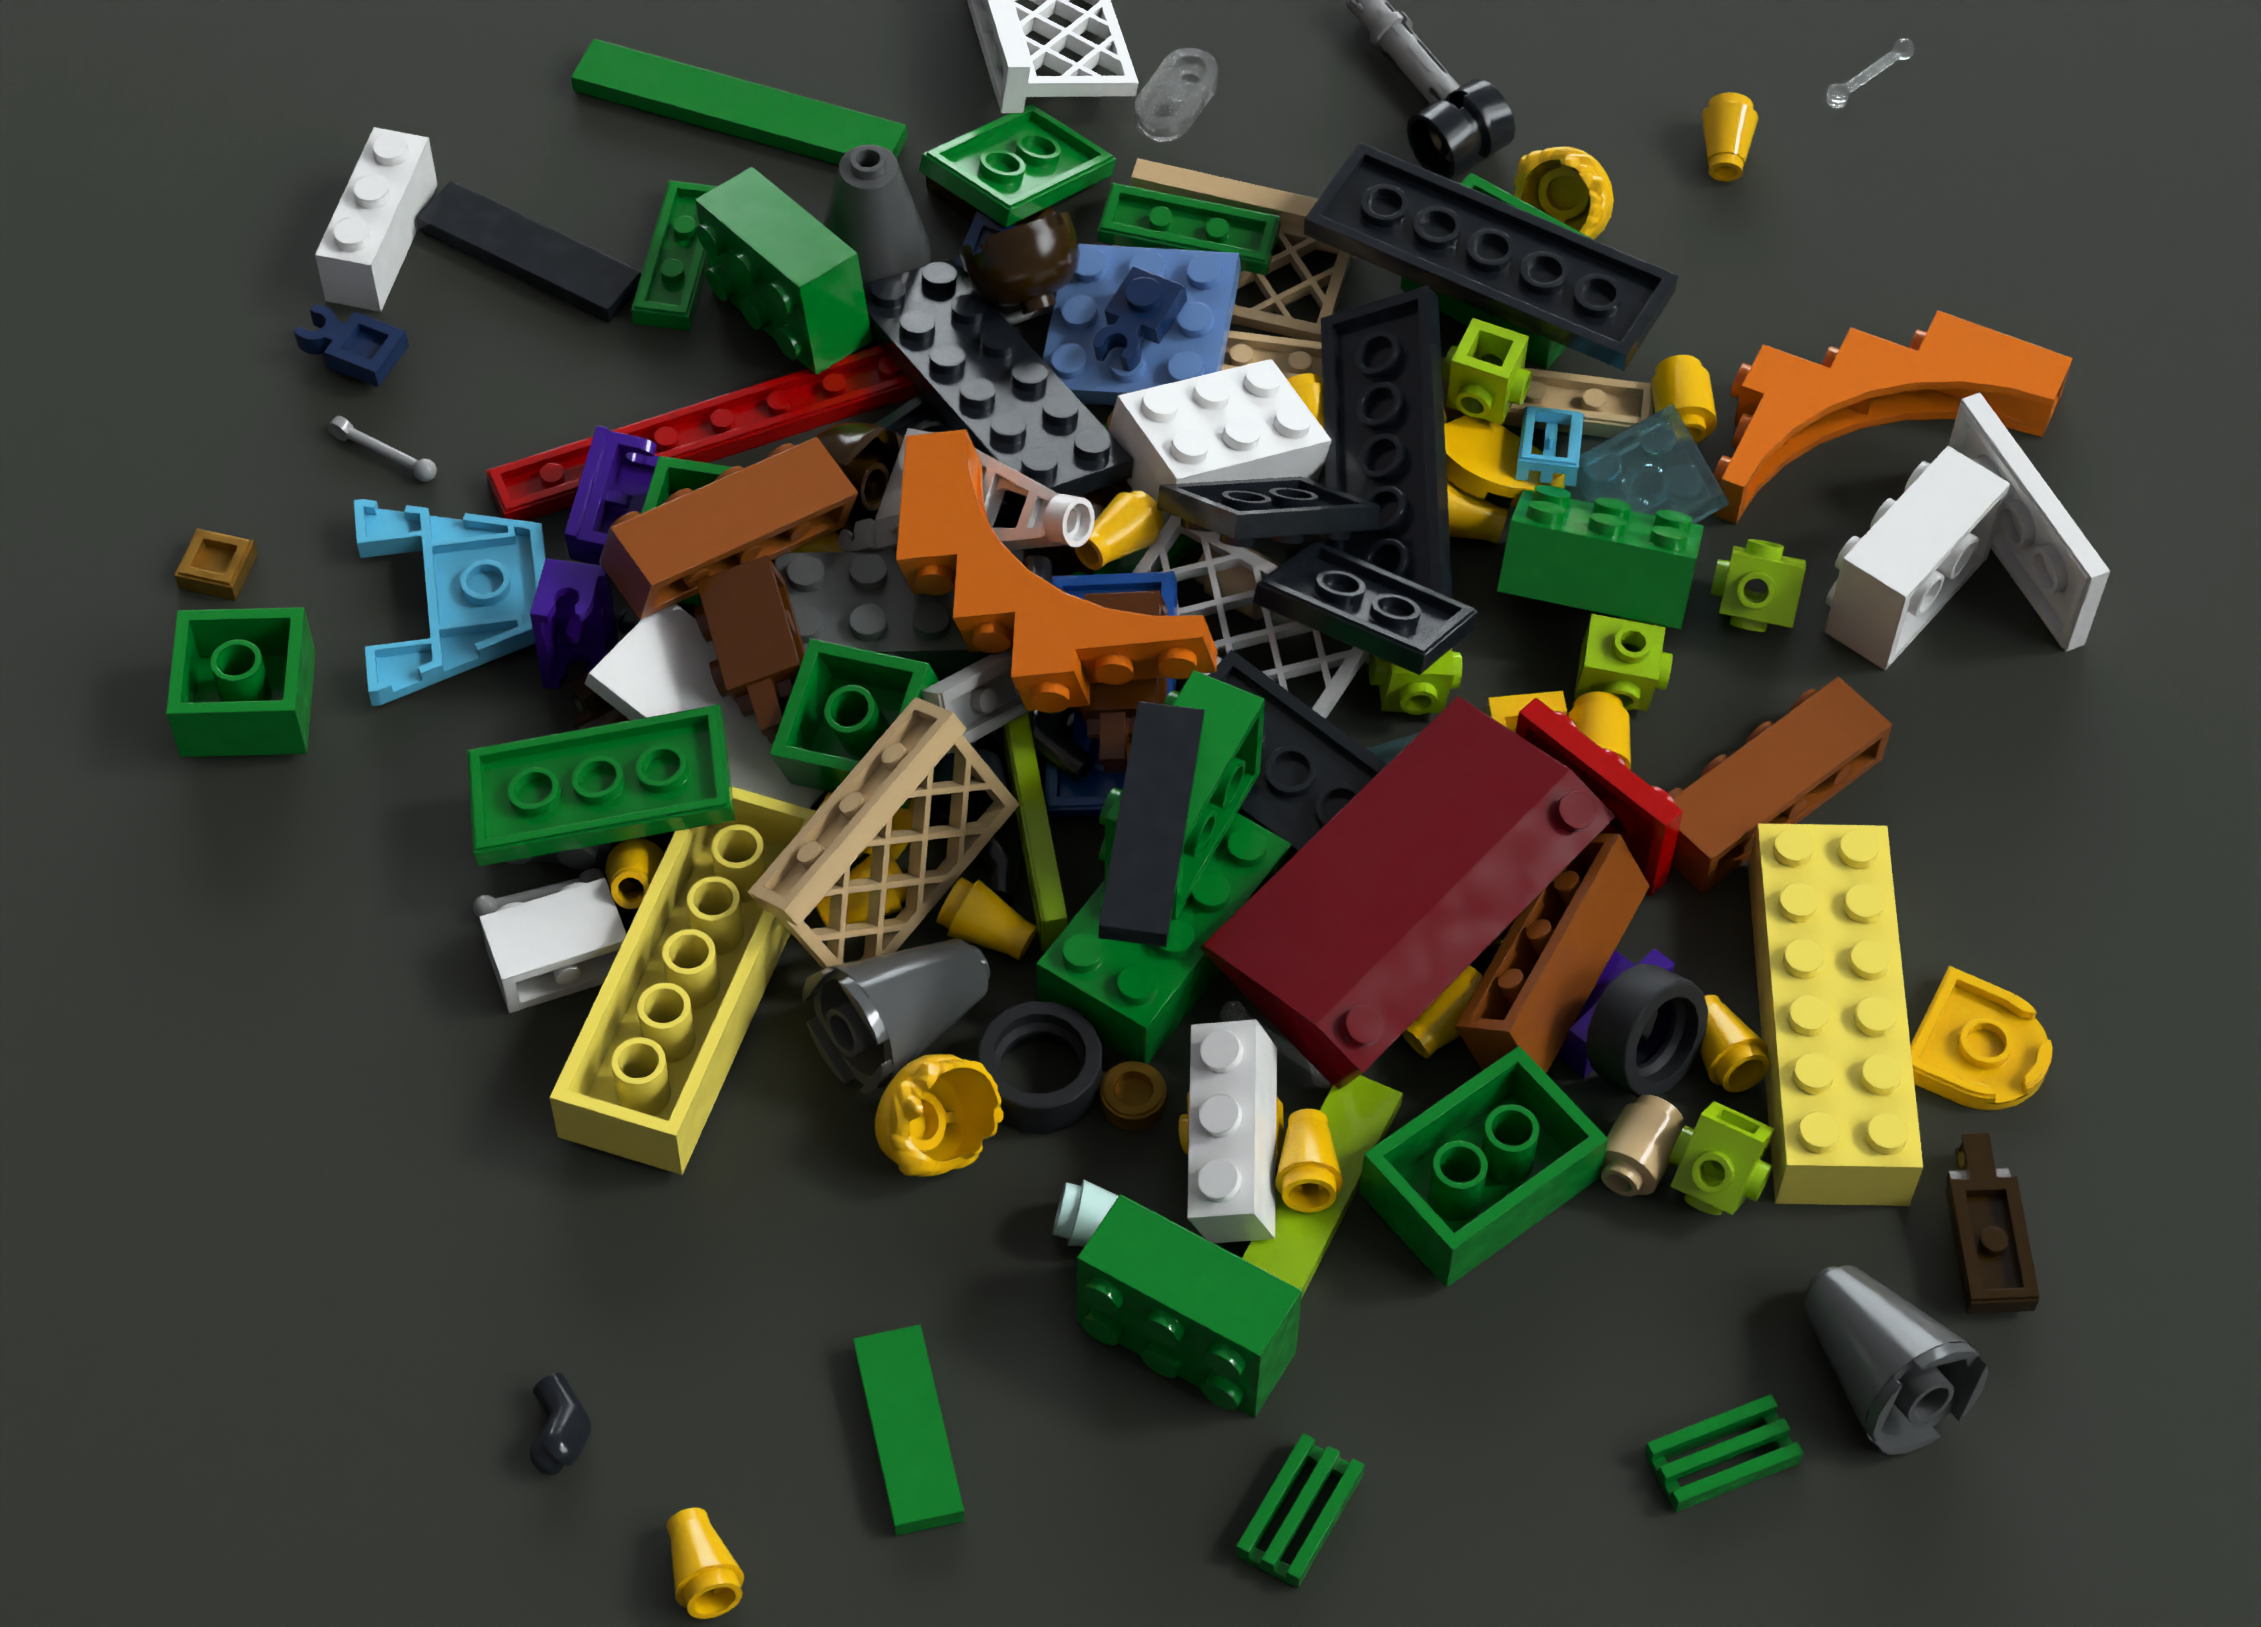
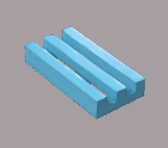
M1534 406L1524 407L1515 479L1528 481L1529 470L1541 471L1540 482L1552 484L1553 473L1565 474L1564 485L1576 486L1584 414L1577 411ZM1535 422L1546 423L1543 455L1531 454ZM1558 424L1570 425L1567 458L1555 457Z

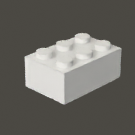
M1272 359L1118 395L1108 432L1133 458L1132 478L1126 479L1133 491L1138 490L1147 493L1156 503H1158L1159 486L1162 484L1299 476L1318 482L1332 441ZM1162 511L1165 525L1171 514Z
M1947 446L1931 464L1926 461L1921 462L1908 479L1905 492L1897 501L1888 498L1874 515L1870 524V530L1862 538L1856 535L1851 537L1840 551L1835 562V567L1840 570L1839 577L1830 589L1825 601L1831 608L1824 632L1886 671L1988 558L2010 483L1950 446Z

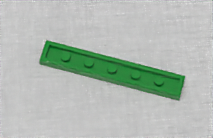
M598 39L592 40L571 76L572 88L575 92L839 165L841 158L847 151L861 145L884 147L892 152L897 159L907 140V125Z

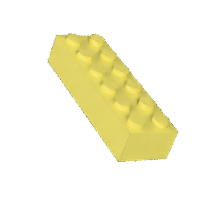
M732 786L734 821L675 831L549 1097L559 1138L683 1175L791 933L774 914L762 909L748 894V891L817 812L816 810Z
M1758 823L1748 862V877L1762 1040L1767 1044V1058L1770 1061L1769 1070L1765 1075L1769 1126L1775 1128L1770 1141L1775 1204L1910 1206L1923 1169L1888 827L1875 825Z

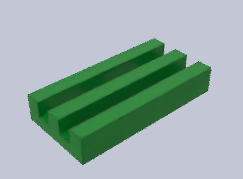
M1772 1394L1646 1444L1644 1454L1675 1512L1682 1511L1801 1463L1804 1452L1799 1443H1793L1789 1437L1791 1429L1785 1418L1779 1419L1776 1413L1778 1405ZM1759 1423L1763 1424L1762 1427L1756 1428L1754 1430H1751L1734 1438L1728 1439L1726 1441H1723L1706 1449L1700 1450L1698 1452H1695L1678 1460L1672 1461L1670 1463L1667 1462L1668 1459L1683 1454L1685 1452L1691 1451L1693 1449H1696L1713 1441L1719 1440L1741 1430L1747 1429ZM1772 1442L1776 1448L1774 1451L1683 1487L1677 1481L1679 1478L1710 1466L1714 1467L1733 1459L1735 1456Z
M1303 1433L1238 1542L1236 1557L1298 1589L1362 1479L1365 1464L1354 1458L1349 1463L1340 1458V1451L1330 1446H1327L1324 1450L1315 1445V1438ZM1307 1462L1316 1466L1266 1552L1258 1549L1260 1542ZM1332 1474L1340 1478L1339 1483L1292 1564L1289 1565L1281 1561L1280 1559L1329 1475Z

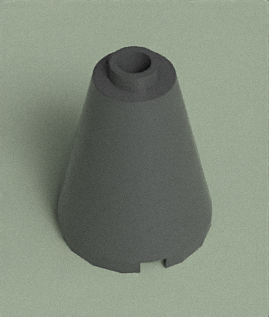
M861 145L847 151L841 158L823 225L858 253L863 285L931 263L932 251L930 241L894 154L888 149L877 145Z
M951 939L824 967L807 977L802 991L803 1003L813 998L817 1016L807 1021L810 1035L822 1058L834 1074L845 1084L855 1079L864 1084L859 1092L868 1094L888 1084L903 1067L918 1057L986 995L988 979L990 977L989 964L984 954L977 947L969 945L961 939Z
M1831 1266L1820 1271L1810 1281L1804 1300V1311L1868 1439L1875 1443L1882 1452L1888 1455L1907 1454L1925 1447L1941 1437L1933 1427L1951 1413L1959 1422L1971 1410L1983 1392L1989 1373L1987 1364L1980 1358L1979 1352L1972 1344L1856 1266Z

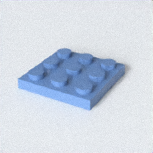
M1079 244L1078 270L1071 282L1056 293V304L1053 307L1042 360L1083 404L1115 406L1118 395L1222 371L1241 272L1239 253ZM1134 266L1184 285L1187 301L1159 344L1143 339L1140 344L1141 360L1135 369L1128 372L1123 370L1120 358L1122 351L1125 349L1124 347H1116L1110 350L1102 362L1096 359L1093 343L1097 333L1108 326L1104 310Z

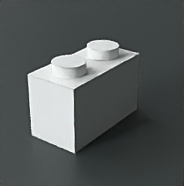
M606 878L589 883L578 882L569 884L557 893L524 903H508L498 908L495 912L479 917L487 953L509 1013L603 984L626 936V931Z

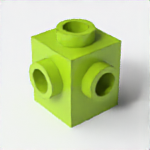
M1472 318L1459 346L1452 345L1444 361L1442 380L1449 382L1446 407L1461 411L1473 418H1482L1502 425L1512 403L1520 406L1523 404L1531 384L1533 372L1524 369L1529 336Z
M1748 539L1746 548L1733 546L1730 561L1718 559L1710 595L1722 597L1719 613L1730 615L1729 624L1732 626L1758 632H1765L1768 623L1793 628L1806 570V560L1782 556L1784 550L1782 545L1763 540ZM1751 579H1761L1768 587L1761 592H1754L1746 586V583Z
M1591 614L1581 645L1574 698L1589 692H1608L1619 697L1623 702V708L1627 711L1635 709L1647 712L1655 689L1666 690L1669 682L1673 654L1662 652L1666 627L1650 625L1642 621L1623 617L1618 619Z
M1452 648L1421 675L1370 654L1369 681L1371 685L1379 686L1382 711L1406 712L1413 715L1426 713L1440 714L1445 709L1450 689H1459L1462 656L1460 652H1452Z
M1713 1101L1701 1113L1695 1129L1685 1125L1678 1136L1669 1158V1163L1678 1166L1670 1187L1685 1193L1684 1200L1700 1211L1712 1215H1721L1725 1211L1733 1215L1746 1198L1756 1202L1765 1187L1773 1165L1763 1161V1157L1775 1132V1128Z

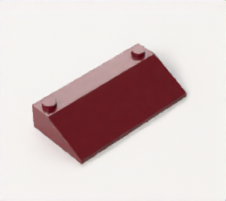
M1457 696L1233 914L1200 949L1332 1086L1334 1085L1340 1090L1363 1074L1616 816L1570 768L1460 696Z

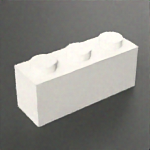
M373 128L315 254L325 301L378 312L382 311L419 228L417 216L430 203L438 185L429 137Z
M1257 1019L1191 1025L1187 1218L1202 1236L1212 1243L1275 1239L1277 1047Z

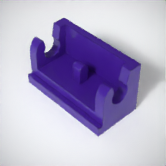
M596 426L564 532L570 559L601 565L599 560L610 526L618 518L629 512L638 511L640 514L642 513L659 456L654 455L656 443L645 438L610 431L608 427Z
M546 558L530 617L543 687L561 689L568 677L567 669L572 663L577 661L586 662L590 665L588 670L591 671L618 644L619 637L610 579L601 565Z

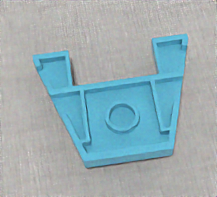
M366 499L354 500L356 538L360 558L423 551L430 638L365 646L368 693L372 706L383 705L535 643L530 612L546 559L541 523L465 513L463 520L430 516L429 508L406 505L404 512L379 509L377 501Z

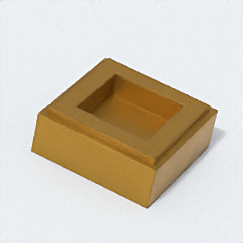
M197 528L174 575L178 588L236 601L258 555L255 541Z

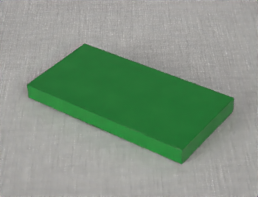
M720 704L467 750L473 855L479 867L735 820L725 721Z

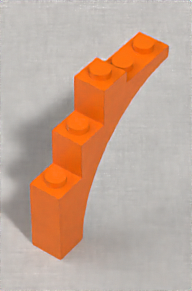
M1937 310L1927 332L1919 329L1916 330L1909 348L1850 327L1840 349L1833 346L1829 347L1822 365L1763 344L1752 366L1745 363L1741 365L1731 389L1730 396L1739 399L1734 420L1737 428L1731 445L1737 449L1732 458L1722 455L1713 474L1710 489L1718 492L1714 516L1737 524L1756 493L1785 465L1824 442L1862 428L1904 420H1956L1961 399L1979 392L2006 428L2043 437L2062 395L2073 358Z
M966 429L906 436L896 561L913 595H944L950 591H955L953 619L969 652L1001 653L1013 647L1011 678L1027 711L1039 710L1047 713H1056L1069 707L1090 706V687L1093 683L1122 685L1136 679L1158 677L1185 679L1189 678L1193 670L1200 673L1217 671V649L1204 615L1152 616L1105 608L1065 593L1028 570L998 539L990 525L984 506L982 464Z

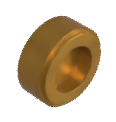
M1129 1061L1114 1066L1105 1074L1100 1085V1107L1103 1115L1110 1123L1124 1130L1135 1131L1152 1126L1162 1117L1165 1111L1167 1090L1164 1078L1154 1067L1142 1062Z

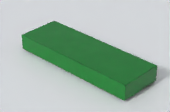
M668 181L631 308L633 324L690 331L709 265L706 251L697 236L696 229L700 222L695 199L718 186Z
M1112 182L1097 234L1098 242L1118 246L1239 253L1242 271L1267 275L1281 228V216Z
M921 1324L853 1338L854 1352L895 1535L899 1536L965 1521L964 1507Z

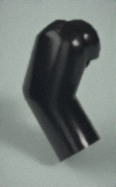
M557 1372L544 1377L533 1389L535 1397L549 1419L540 1433L541 1439L536 1441L530 1448V1459L533 1465L546 1475L558 1474L564 1465H573L580 1457L591 1433V1422L587 1412L565 1376Z

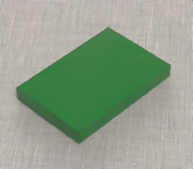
M1029 104L1024 107L1023 113H1010L923 153L918 171L1006 228L1112 176L1116 158L1033 104Z

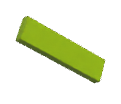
M1027 712L1002 726L1003 750L1012 796L1020 804L1015 810L1036 925L1038 927L1041 951L1046 952L1067 927V913Z
M1361 1075L1340 1090L1334 1085L1332 1086L1320 1111L1328 1118V1127L1343 1178V1186L1337 1194L1335 1202L1329 1208L1319 1212H1299L1288 1207L1284 1203L1282 1195L1277 1191L1275 1239L1251 1241L1242 1259L1302 1290L1303 1297L1360 1186L1364 1153L1383 1141L1402 1104V1092Z

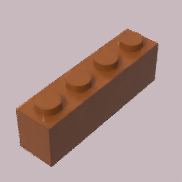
M814 437L796 446L792 443H787L773 450L764 460L746 468L734 466L727 469L714 482L694 491L690 488L681 489L669 496L662 505L642 514L638 511H632L621 516L608 530L599 563L641 620L698 594L696 581L765 555L770 560H773L845 527L858 491L818 437Z
M1839 676L1819 691L1815 688L1809 689L1796 700L1790 712L1773 724L1771 721H1766L1758 726L1748 737L1742 748L1729 757L1726 754H1722L1713 759L1703 770L1700 778L1684 790L1678 787L1668 792L1676 805L1683 810L1671 865L1704 894L1749 860L1758 823L1797 824L1883 759L1893 724Z
M1599 833L1515 919L1455 1024V1028L1482 1071L1517 1046H1520L1547 1074L1568 1036L1569 1029L1578 1018L1650 887L1620 834Z

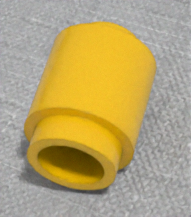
M1675 355L1661 361L1657 365L1655 375L1651 380L1658 433L1664 440L1680 446L1698 444L1712 434L1717 426L1709 372L1697 358L1690 355Z
M1600 691L1589 692L1579 696L1574 701L1573 709L1567 716L1572 719L1580 732L1602 749L1607 748L1614 751L1622 758L1627 768L1631 770L1630 716L1627 710L1623 708L1621 699L1614 694Z

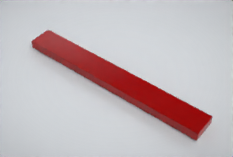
M880 346L850 354L817 375L806 368L611 431L645 438L656 443L657 446L654 453L656 456L710 463L915 397L921 392ZM593 436L485 470L488 486L502 518L529 521L572 507Z

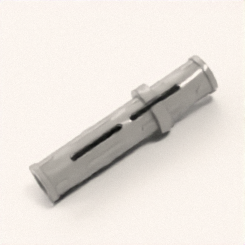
M1346 0L1348 10L1369 31L1370 41L1373 46L1380 52L1383 50L1393 59L1430 105L1436 101L1444 100L1449 93L1460 87L1412 30L1413 23L1404 12L1401 11L1399 13L1387 0H1359V4L1355 0Z

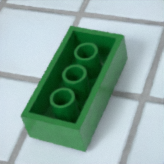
M1237 813L1176 920L1171 918L1167 947L1098 938L1099 921L1105 893L1104 880L1036 963L1037 1001L1056 1002L1078 1011L1094 1026L1101 1043L1131 1061L1149 1064L1221 972L1200 947L1291 859L1292 844Z

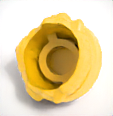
M1562 146L1546 148L1543 151H1532L1520 158L1517 174L1514 179L1515 197L1594 240L1604 231L1612 215L1614 198L1609 177L1594 157L1580 149Z
M932 1054L919 1057L909 1062L896 1074L881 1097L875 1118V1135L878 1145L899 1166V1170L906 1176H936L954 1169L964 1168L972 1164L979 1157V1153L983 1149L982 1141L994 1136L997 1132L998 1123L1003 1120L998 1085L980 1062L961 1059L952 1054Z

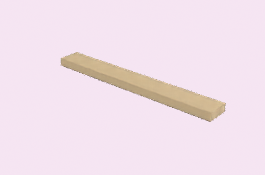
M1229 330L1222 371L1272 359L1286 379L1299 374L1313 373L1319 375L1323 382L1321 342ZM1441 357L1442 368L1444 365V361L1446 359L1445 357ZM1524 368L1533 372L1528 393L1521 406L1512 403L1503 422L1504 425L1522 427L1524 407L1527 406L1577 411L1584 414L1582 435L1649 443L1654 407L1651 383ZM1442 380L1443 406L1447 417L1457 419L1466 415L1461 411L1446 407L1449 382ZM1535 422L1534 428L1546 430V423ZM1558 424L1559 432L1569 433L1570 425Z

